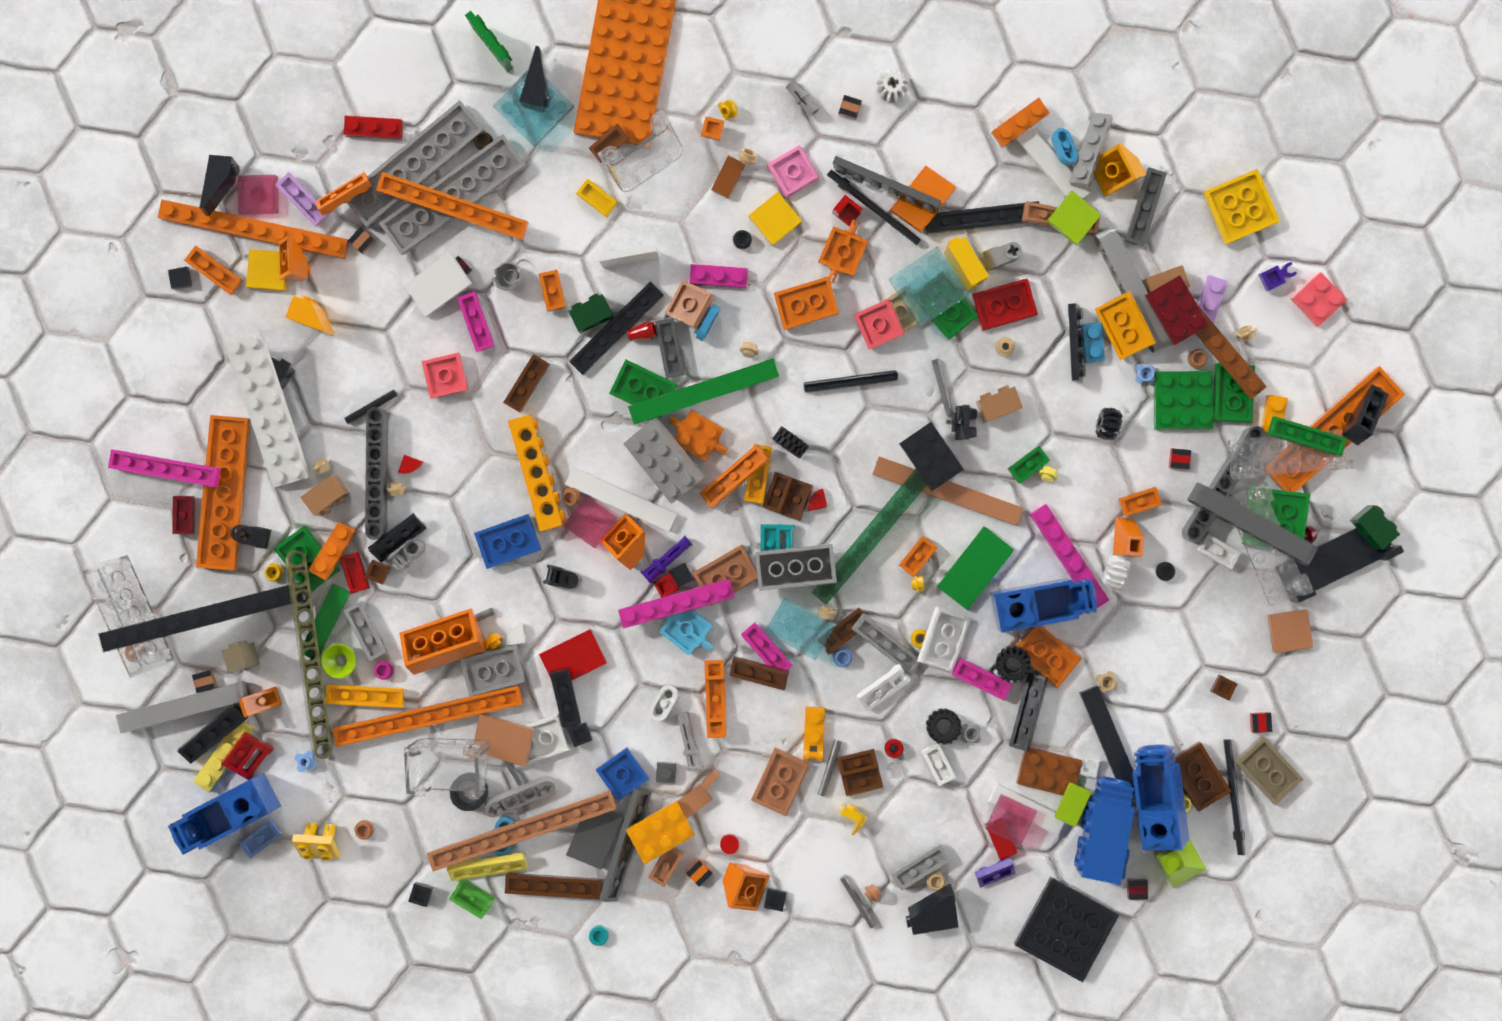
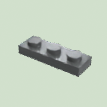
M674 318L656 321L655 326L666 379L685 375Z

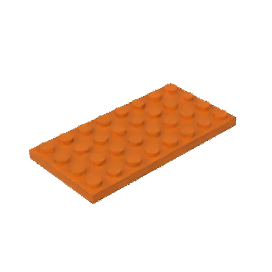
M598 0L574 134L600 139L613 126L619 123L630 137L625 142L626 144L649 148L676 0Z

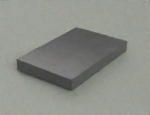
M610 811L579 822L566 855L601 870L624 815Z

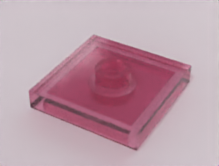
M239 175L238 214H279L278 188L275 186L278 182V176Z
M585 495L564 524V527L591 547L596 548L617 517Z
M1001 793L985 829L1021 846L1037 811Z

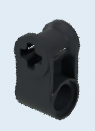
M236 525L231 529V537L241 544L268 549L272 530L256 526ZM245 532L244 536H238L239 533Z
M547 564L548 571L546 579L543 580L544 584L567 589H574L580 586L582 578L579 573ZM570 575L576 578V583L573 586L567 581Z

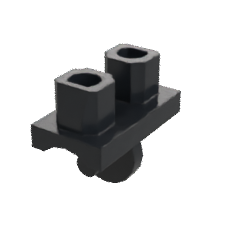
M970 405L956 406V413H952V420H946V424L952 425L951 432H955V440H969V438L977 436L976 427H969V420L977 418V409L970 408Z

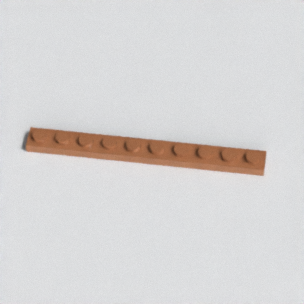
M608 790L427 852V857L434 872L616 810L617 806L612 791Z

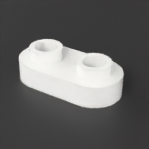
M665 685L660 689L649 709L650 717L653 720L662 721L668 716L678 698V690L675 686ZM671 691L672 697H666L665 692ZM656 708H662L663 713H656Z

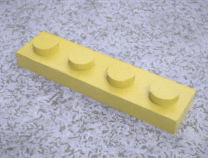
M244 721L225 736L193 782L208 793L211 792L227 770L226 767L221 765L223 758L244 731L252 734L255 728Z
M512 853L511 855L460 862L447 867V872L451 881L527 870V861L524 853Z

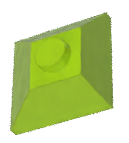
M1190 839L1182 850H1159L1153 853L1173 888L1206 870Z

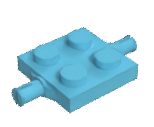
M695 610L666 617V622L659 631L688 656L699 645L708 652L713 648V645L705 639L707 632L713 625Z

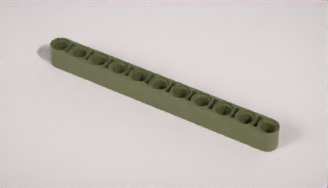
M291 551L286 556V568L311 750L317 758L326 759L332 753V744L307 561L303 552ZM294 554H298L301 558L300 563L297 565L291 562V557ZM297 573L303 575V581L299 584L294 582V576ZM300 592H303L306 596L305 601L302 603H298L296 600V596ZM306 611L308 619L301 622L299 615L301 612ZM309 630L311 633L310 639L303 641L302 633ZM310 649L314 653L313 657L306 660L304 653ZM309 669L316 670L314 678H307ZM318 688V695L311 698L309 695L310 690ZM315 707L321 708V713L318 716L312 715V710ZM318 726H323L324 728L321 735H315V729ZM320 745H326V751L323 754L317 753Z

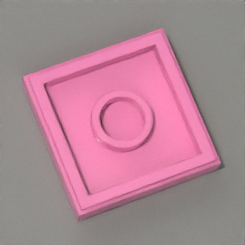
M800 145L767 164L786 198L819 179L818 174Z

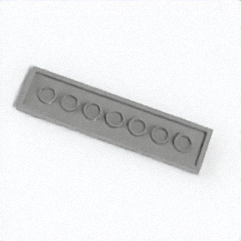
M459 100L369 174L368 177L372 186L365 193H360L353 197L347 204L363 224L369 228L402 201L401 199L376 191L382 172L421 185L471 144L479 133L485 132V130Z
M502 134L429 188L476 204L526 168V165ZM408 202L379 224L401 255H405L455 218Z

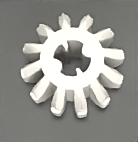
M897 68L894 70V73L890 69H887L886 74L881 72V79L876 81V84L879 85L876 91L882 92L880 98L887 96V102H890L891 98L897 102L898 96L904 98V92L908 91L906 86L908 79H903L904 72L898 75ZM889 83L896 85L895 88H892V86L889 85Z
M1112 556L1107 563L1102 577L1103 584L1110 588H1121L1129 572V560L1121 556Z

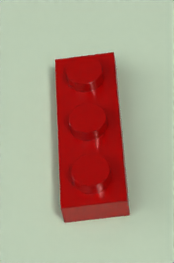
M345 115L343 134L348 137L402 140L403 120Z

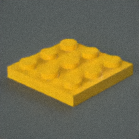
M1258 169L1202 193L1224 245L1280 222Z

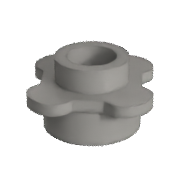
M978 724L962 725L963 736L961 739L964 743H978L981 740L979 737L981 727Z

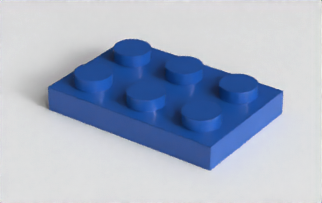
M529 514L474 533L486 569L542 550Z

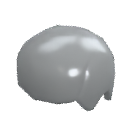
M504 262L494 269L495 274L492 282L497 288L504 291H513L521 284L522 270L517 264Z

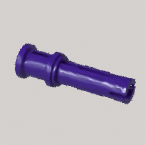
M684 536L658 560L654 559L648 568L641 570V574L652 584L657 576L665 573V568L693 544Z

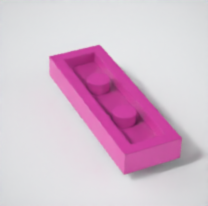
M691 264L689 283L694 285L747 288L748 268Z
M474 291L457 297L475 351L478 353L495 347L477 293Z
M756 622L741 633L745 641L767 665L785 670L793 666Z
M959 658L951 674L1003 701L1012 686L1011 682L1009 683L1005 679L1002 680L1000 677L962 658Z

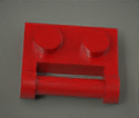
M244 731L223 758L221 765L250 780L253 778L256 769L266 756L273 752L274 748L270 744L264 743ZM256 749H260L261 752L247 769L243 768Z

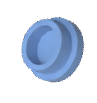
M839 648L833 654V661L839 667H846L852 661V654L846 648Z

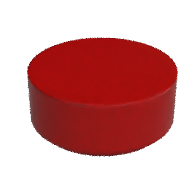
M734 834L724 835L720 841L721 850L726 854L735 853L739 848L737 836Z

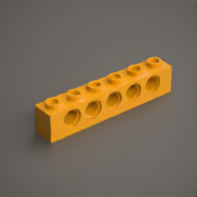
M529 414L509 420L508 425L540 532L564 526L566 516L564 511L559 508L558 503L561 500L558 491H554L553 484H555L553 473H549L547 467L550 465L547 454L544 455L542 450L545 445L542 436H538L537 429H539L537 419ZM526 431H530L532 434V438L529 441H524L523 434ZM532 449L537 451V457L534 460H530L528 457V453ZM538 467L543 471L540 478H536L533 474L534 470ZM542 486H546L548 489V493L544 497L539 494V489ZM547 504L553 506V513L551 515H547L544 512Z

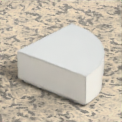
M524 624L515 626L508 633L506 646L526 643Z
M1090 759L1085 761V764L1081 765L1079 775L1097 779L1101 760Z

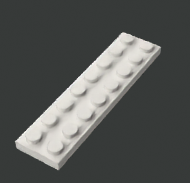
M262 329L223 340L273 488L311 477Z

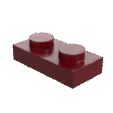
M173 496L172 534H194L195 496Z

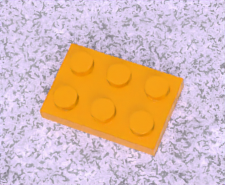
M1131 291L1095 308L1120 360L1156 343Z
M677 801L672 802L626 829L644 865L695 836Z

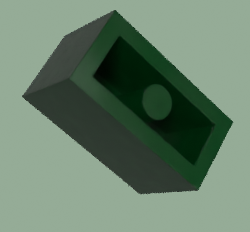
M594 294L588 298L589 301L583 304L582 302L576 303L568 311L580 334L614 317L603 294Z
M1367 505L1350 521L1374 549L1383 550L1400 533L1397 531L1398 528L1395 523L1384 516L1385 512L1379 506Z

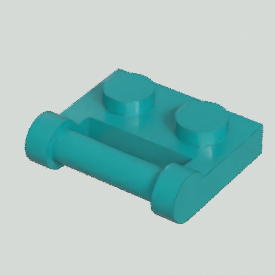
M761 524L760 551L780 549V530H785V549L793 548V530H795V525Z

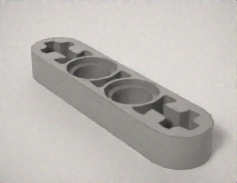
M542 776L494 796L485 802V813L489 817H498L551 795L555 791V780L551 776ZM526 790H532L534 791V794L531 796H526L524 792ZM509 797L516 798V801L514 803H508L506 799Z

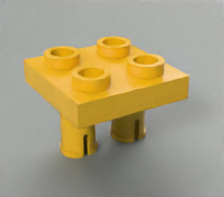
M310 822L305 824L303 835H293L292 843L301 858L306 860L320 858L324 861L339 859L340 851L334 841L337 829L335 824H331L330 827L329 824H325L323 836H315L318 825L311 823L310 826Z

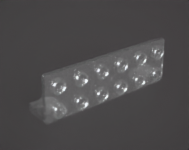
M1341 429L1326 431L1332 434L1342 436ZM1271 436L1228 441L1231 479L1241 480L1260 478V476L1354 468V461L1346 460L1344 454H1342V457H1338Z
M1268 482L1227 497L1280 526L1270 504L1275 499ZM1238 529L1270 606L1299 595H1307L1314 592L1306 573L1300 574L1292 558Z

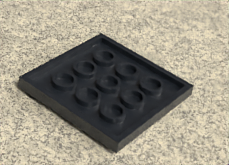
M1050 876L1017 936L1014 945L1083 983L1115 925L1119 914Z

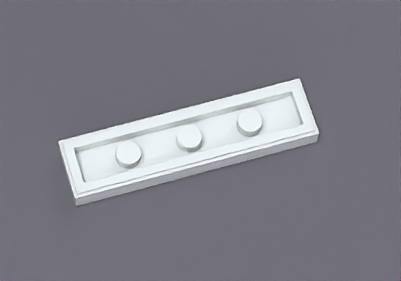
M997 783L988 800L1056 835H1059L1065 823L1054 817V811Z

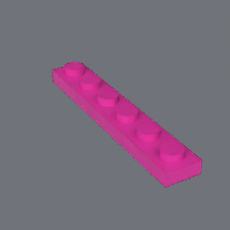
M111 449L108 468L211 487H218L221 468Z
M1047 504L1030 513V517L1073 581H1076V579L1083 580V578L1091 579L1096 593L1097 608L1108 602L1109 598Z
M730 579L619 609L618 612L622 627L625 629L735 598Z

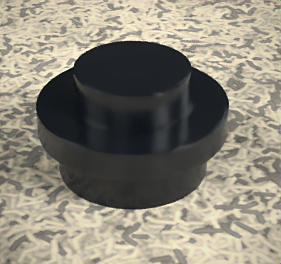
M739 230L733 236V244L738 249H747L752 243L750 233L745 230Z
M1161 562L1157 565L1155 573L1160 580L1169 581L1175 575V568L1169 562Z

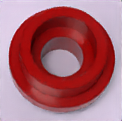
M889 739L884 746L885 753L891 758L901 756L904 750L903 744L898 739ZM896 745L897 750L891 751L890 747Z

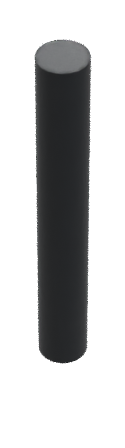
M394 389L346 416L344 418L346 423L350 424L367 414L370 408L379 407L398 396Z

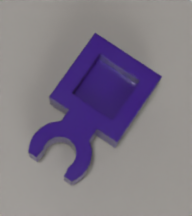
M1292 262L1283 265L1281 270L1277 265L1258 274L1266 292L1286 283L1285 278H1291L1297 274V272L1289 273L1287 271V268L1293 265Z

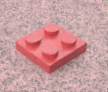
M1322 272L1318 273L1291 298L1293 303L1316 327L1320 326L1347 301Z
M890 299L854 314L869 350L905 334Z
M459 352L421 361L430 399L469 390Z

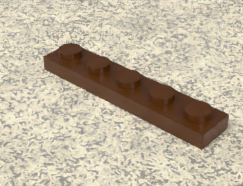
M506 873L504 894L600 900L602 879Z

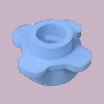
M1139 364L1136 366L1137 377L1135 380L1137 383L1148 382L1151 384L1154 382L1155 367L1153 365L1142 366Z
M311 751L295 755L299 772H304L306 769H315V758Z

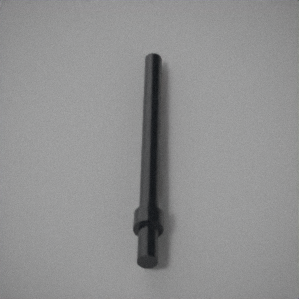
M832 169L828 172L827 176L836 182L840 189L849 192L916 246L920 243L921 239L852 186L848 179L842 178Z
M1223 739L1228 783L1232 791L1230 792L1234 824L1233 840H1236L1237 855H1245V831L1242 830L1231 739Z

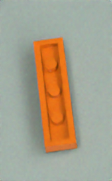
M756 444L699 494L710 508H714L770 459L761 447Z

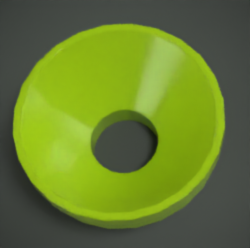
M333 644L327 647L321 656L323 671L335 679L349 676L357 664L354 650L345 644ZM340 654L345 655L347 658V663L344 666L337 663V657Z

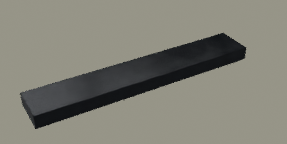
M1025 203L938 212L926 226V234L1028 223L1022 221Z
M650 281L569 362L584 375L664 294Z
M1096 685L1079 692L1114 778L1127 781L1134 787L1133 768L1099 687Z

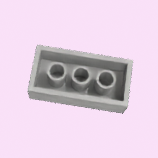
M659 418L649 421L623 443L670 504L679 500L706 478Z
M833 544L755 552L759 591L837 583Z

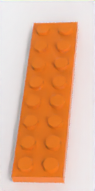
M1377 366L1309 427L1342 436L1348 419L1372 384L1389 394L1380 417L1405 394L1380 366ZM1346 440L1344 449L1351 443L1350 440ZM1290 443L1262 469L1282 491L1296 492L1336 456Z
M210 415L205 466L221 468L218 487L203 485L196 567L237 570L239 542L232 539L231 529L236 525H241L250 418Z

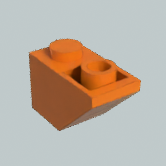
M1115 517L1113 555L1143 557L1144 537L1135 520Z

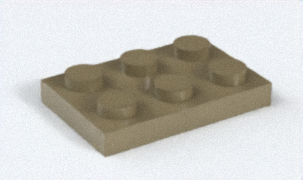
M1264 736L1257 739L1234 761L1274 805L1279 803L1304 780Z

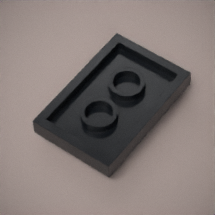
M932 422L899 443L931 491L964 470Z

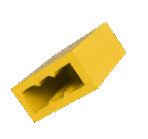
M965 236L961 239L956 237L949 241L943 254L966 292L982 284L989 275Z

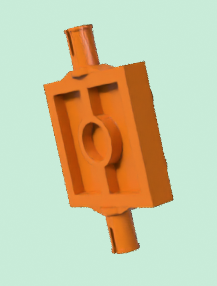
M852 220L848 230H841L833 226L818 263L827 266L831 270L829 274L830 280L832 278L831 283H835L838 273H844L851 277L854 276L868 241L860 238L855 233L860 224L856 222L854 226L855 220Z
M692 409L683 421L672 415L670 418L672 420H669L668 423L678 428L675 439L685 451L704 462L714 450L723 455L726 454L728 448L719 444V438L724 428Z

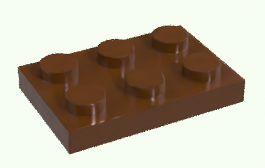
M1198 741L1173 757L1176 763H1180L1183 789L1198 812L1232 792L1201 742Z

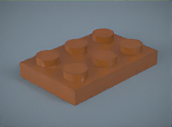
M1030 747L1029 752H1023L1016 783L1064 795L1070 782L1077 785L1082 760Z

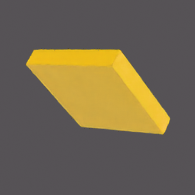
M779 192L775 193L748 215L772 246L802 223V220Z
M249 249L246 287L286 291L287 280H279V251Z

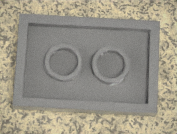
M517 644L460 659L469 696L526 682Z

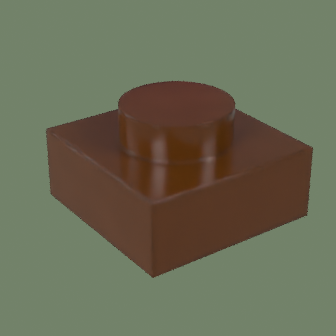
M373 559L365 574V578L384 585L391 567Z
M1218 674L1210 692L1229 701L1238 684Z

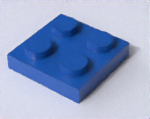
M628 747L596 768V772L608 789L612 791L617 801L649 779Z

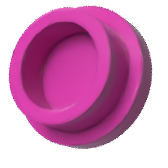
M380 661L376 664L374 673L377 678L386 680L393 675L394 667L389 661Z

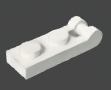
M901 665L893 666L890 672L856 695L867 712L910 682L909 676L903 673L904 670Z

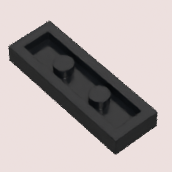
M413 513L370 545L368 550L382 563L391 553L408 540L415 538L427 527Z
M569 667L550 671L562 728L581 724Z

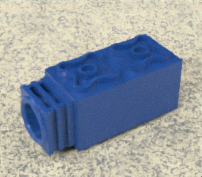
M1064 578L990 592L997 630L1001 633L1079 619V615H1083V613L1097 612L1095 589L1091 579L1083 578V580L1076 579V581Z
M1163 744L1146 745L1139 747L1134 752L1137 766L1136 770L1132 773L1142 850H1182L1189 841L1180 763H1176L1175 759H1173L1175 753L1172 751L1174 746Z
M262 773L182 815L183 818L168 825L173 841L180 849L182 855L196 848L200 850L280 808L281 804L265 773Z
M1097 777L1094 794L1090 795L1084 808L1081 821L1083 833L1078 838L1074 866L1082 878L1121 885V881L1126 876V867L1130 855V850L1127 848L1135 807L1131 806L1135 788L1131 783L1111 777Z

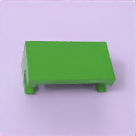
M462 879L458 883L455 891L449 898L450 901L480 919L484 917L495 899L494 896L466 879Z

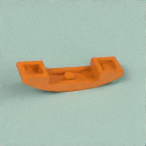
M706 660L704 664L707 738H725L724 660Z

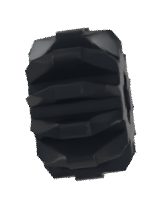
M1105 407L1100 411L1095 426L1098 438L1103 440H1115L1123 422L1120 410Z

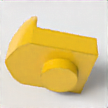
M842 804L840 815L856 821L851 834L855 835L865 824L867 816L859 812V808L852 804L847 806Z

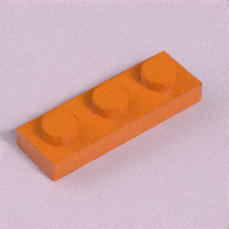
M1037 98L994 129L991 134L999 145L1004 148L1047 117L1050 112L1041 99Z
M363 172L315 201L318 211L322 216L332 213L341 204L350 202L353 197L360 193H365L372 186L369 177Z
M196 245L184 260L232 296L244 281Z
M338 522L308 571L327 581L356 534V530Z

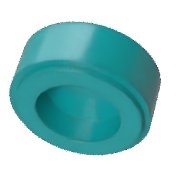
M602 925L594 926L589 933V940L595 946L604 945L609 937L607 928Z

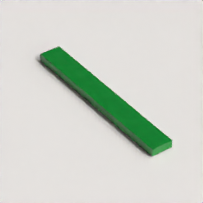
M773 358L630 405L628 409L635 425L779 377Z

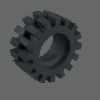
M782 426L772 438L777 444L799 459L809 447Z
M1013 645V648H1010V646H1007L1006 649L1003 648L996 658L995 667L998 676L1001 675V679H1007L1009 683L1010 680L1013 683H1017V680L1021 682L1024 677L1027 678L1031 670V658L1028 656V652L1026 650L1023 651L1022 647L1018 649L1016 645ZM1010 658H1016L1020 661L1021 666L1018 670L1013 671L1007 668L1006 661Z
M940 708L937 711L934 710L928 716L926 730L936 743H942L943 745H946V743L951 744L953 743L952 741L958 739V735H961V720L952 710ZM942 719H947L951 723L950 731L945 734L937 730V723Z

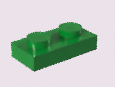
M1038 445L1007 469L1017 483L1020 484L1047 464L1050 459Z

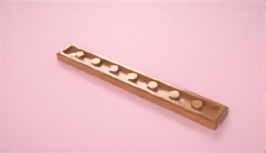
M880 456L872 474L1015 526L1018 525L1023 511V507L950 481L931 491L916 469Z

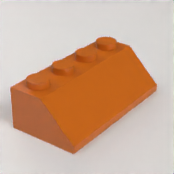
M472 608L399 633L404 664L413 675L486 651L483 634Z

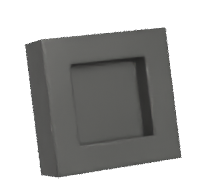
M657 762L656 782L675 783L676 763Z

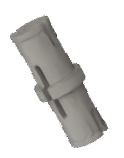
M796 80L790 81L785 88L796 99L795 102L801 105L810 117L813 116L819 108L809 98L808 92H804L797 84Z

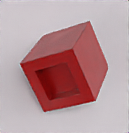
M844 195L834 207L832 214L850 227L852 220H856L860 216L863 208L847 195Z

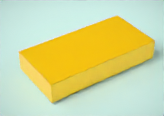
M588 178L576 192L577 196L606 218L618 204L615 199Z

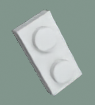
M1205 534L1197 548V551L1232 570L1241 555V552L1210 534Z
M939 743L921 750L938 786L956 778Z

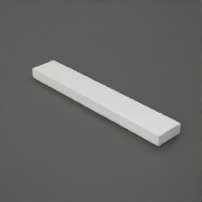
M1013 107L999 119V122L1003 124L1018 113V110ZM1032 127L1015 139L1065 197L1071 190L1082 199L1089 194L1085 187L1070 184L1072 172L1059 161L1057 155Z
M572 467L565 482V485L569 487H574L582 493L669 532L677 516L674 512Z

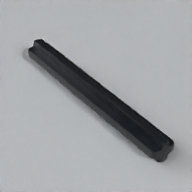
M896 370L809 381L804 382L803 386L804 391L808 393L897 381L898 373Z

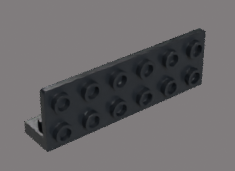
M1354 528L1317 546L1318 550L1308 566L1290 559L1276 566L1275 570L1290 601L1301 603L1317 595L1316 590L1378 560L1387 561L1404 553L1401 545H1393L1392 542L1383 550L1374 549L1358 529Z

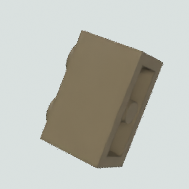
M244 640L228 644V649L222 650L227 673L260 664L254 642L247 644V641Z

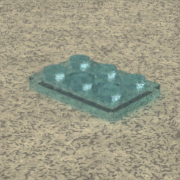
M784 598L765 631L816 660L834 626Z

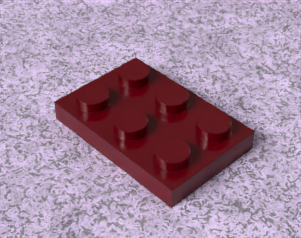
M1180 275L1145 295L1146 300L1173 346L1209 326Z

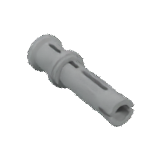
M689 712L676 714L685 747L683 755L686 756L687 771L702 769L704 765L700 761V748L696 747Z

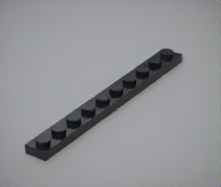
M289 585L98 633L103 652H108L290 605ZM302 592L296 596L298 602L304 601Z

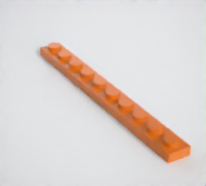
M161 199L157 217L166 221L278 245V242L284 237L292 235L301 250L343 259L346 258L349 245L348 239L224 212L213 211L210 216H206L199 207Z
M520 685L334 727L332 728L335 746L339 747L524 704Z

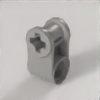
M1010 242L984 251L983 255L989 271L1015 262L1022 253V247L1017 242ZM1010 248L1012 249V251L1016 250L1014 256L1013 254H1008Z
M420 539L408 540L391 553L387 559L391 560L398 568V572L401 573L424 553L425 544ZM413 543L417 544L418 551L416 553H414L411 550V545Z

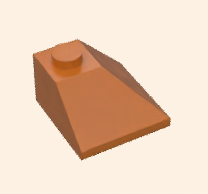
M287 235L278 242L279 280L304 281L310 276V265H307V258L293 236Z
M625 513L600 542L620 563L629 570H632L644 557L646 533Z
M729 862L723 878L728 907L731 909L757 911L770 875L744 864Z

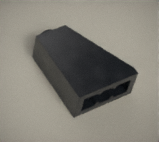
M951 884L945 885L908 907L909 916H905L907 928L911 927L913 935L959 928L955 895Z

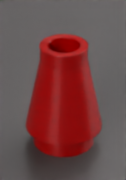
M647 321L627 331L630 341L653 340V337H657L654 322Z

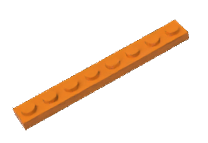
M382 172L376 191L521 241H523L529 222L384 172Z

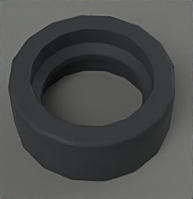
M465 773L459 776L450 788V799L453 805L463 811H473L479 808L488 796V785L485 779L475 773ZM465 781H473L480 788V796L473 803L463 802L458 795L459 786Z

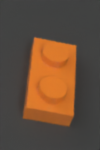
M558 270L539 273L547 311L567 308Z
M1157 487L1118 498L1124 517L1162 505Z
M922 535L898 566L914 577L938 547Z

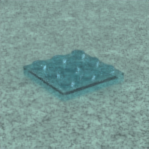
M527 70L493 107L535 148L574 108V105L547 79L551 102L549 107L545 108V112L542 113L522 107L519 99L528 73Z
M938 247L888 279L919 327H922L969 296Z

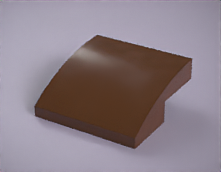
M775 472L762 508L801 521L813 485Z
M874 749L837 757L846 797L883 788Z

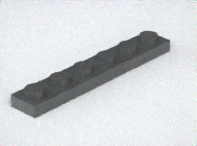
M835 156L832 162L837 173L841 175L849 174L860 183H863V181L870 183V186L876 190L884 189L893 197L897 198L900 196L905 198V201L909 204H919L923 206L924 210L931 213L933 211L939 212L941 208V200L843 158Z
M634 788L600 894L599 899L604 902L618 901L634 850V845L626 829L644 819L652 793L647 789Z

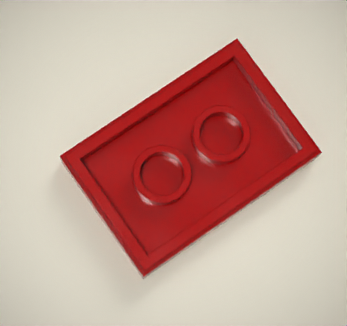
M1028 278L972 294L982 331L1038 315Z
M591 629L539 654L549 677L550 671L569 667L571 678L574 680L608 663Z

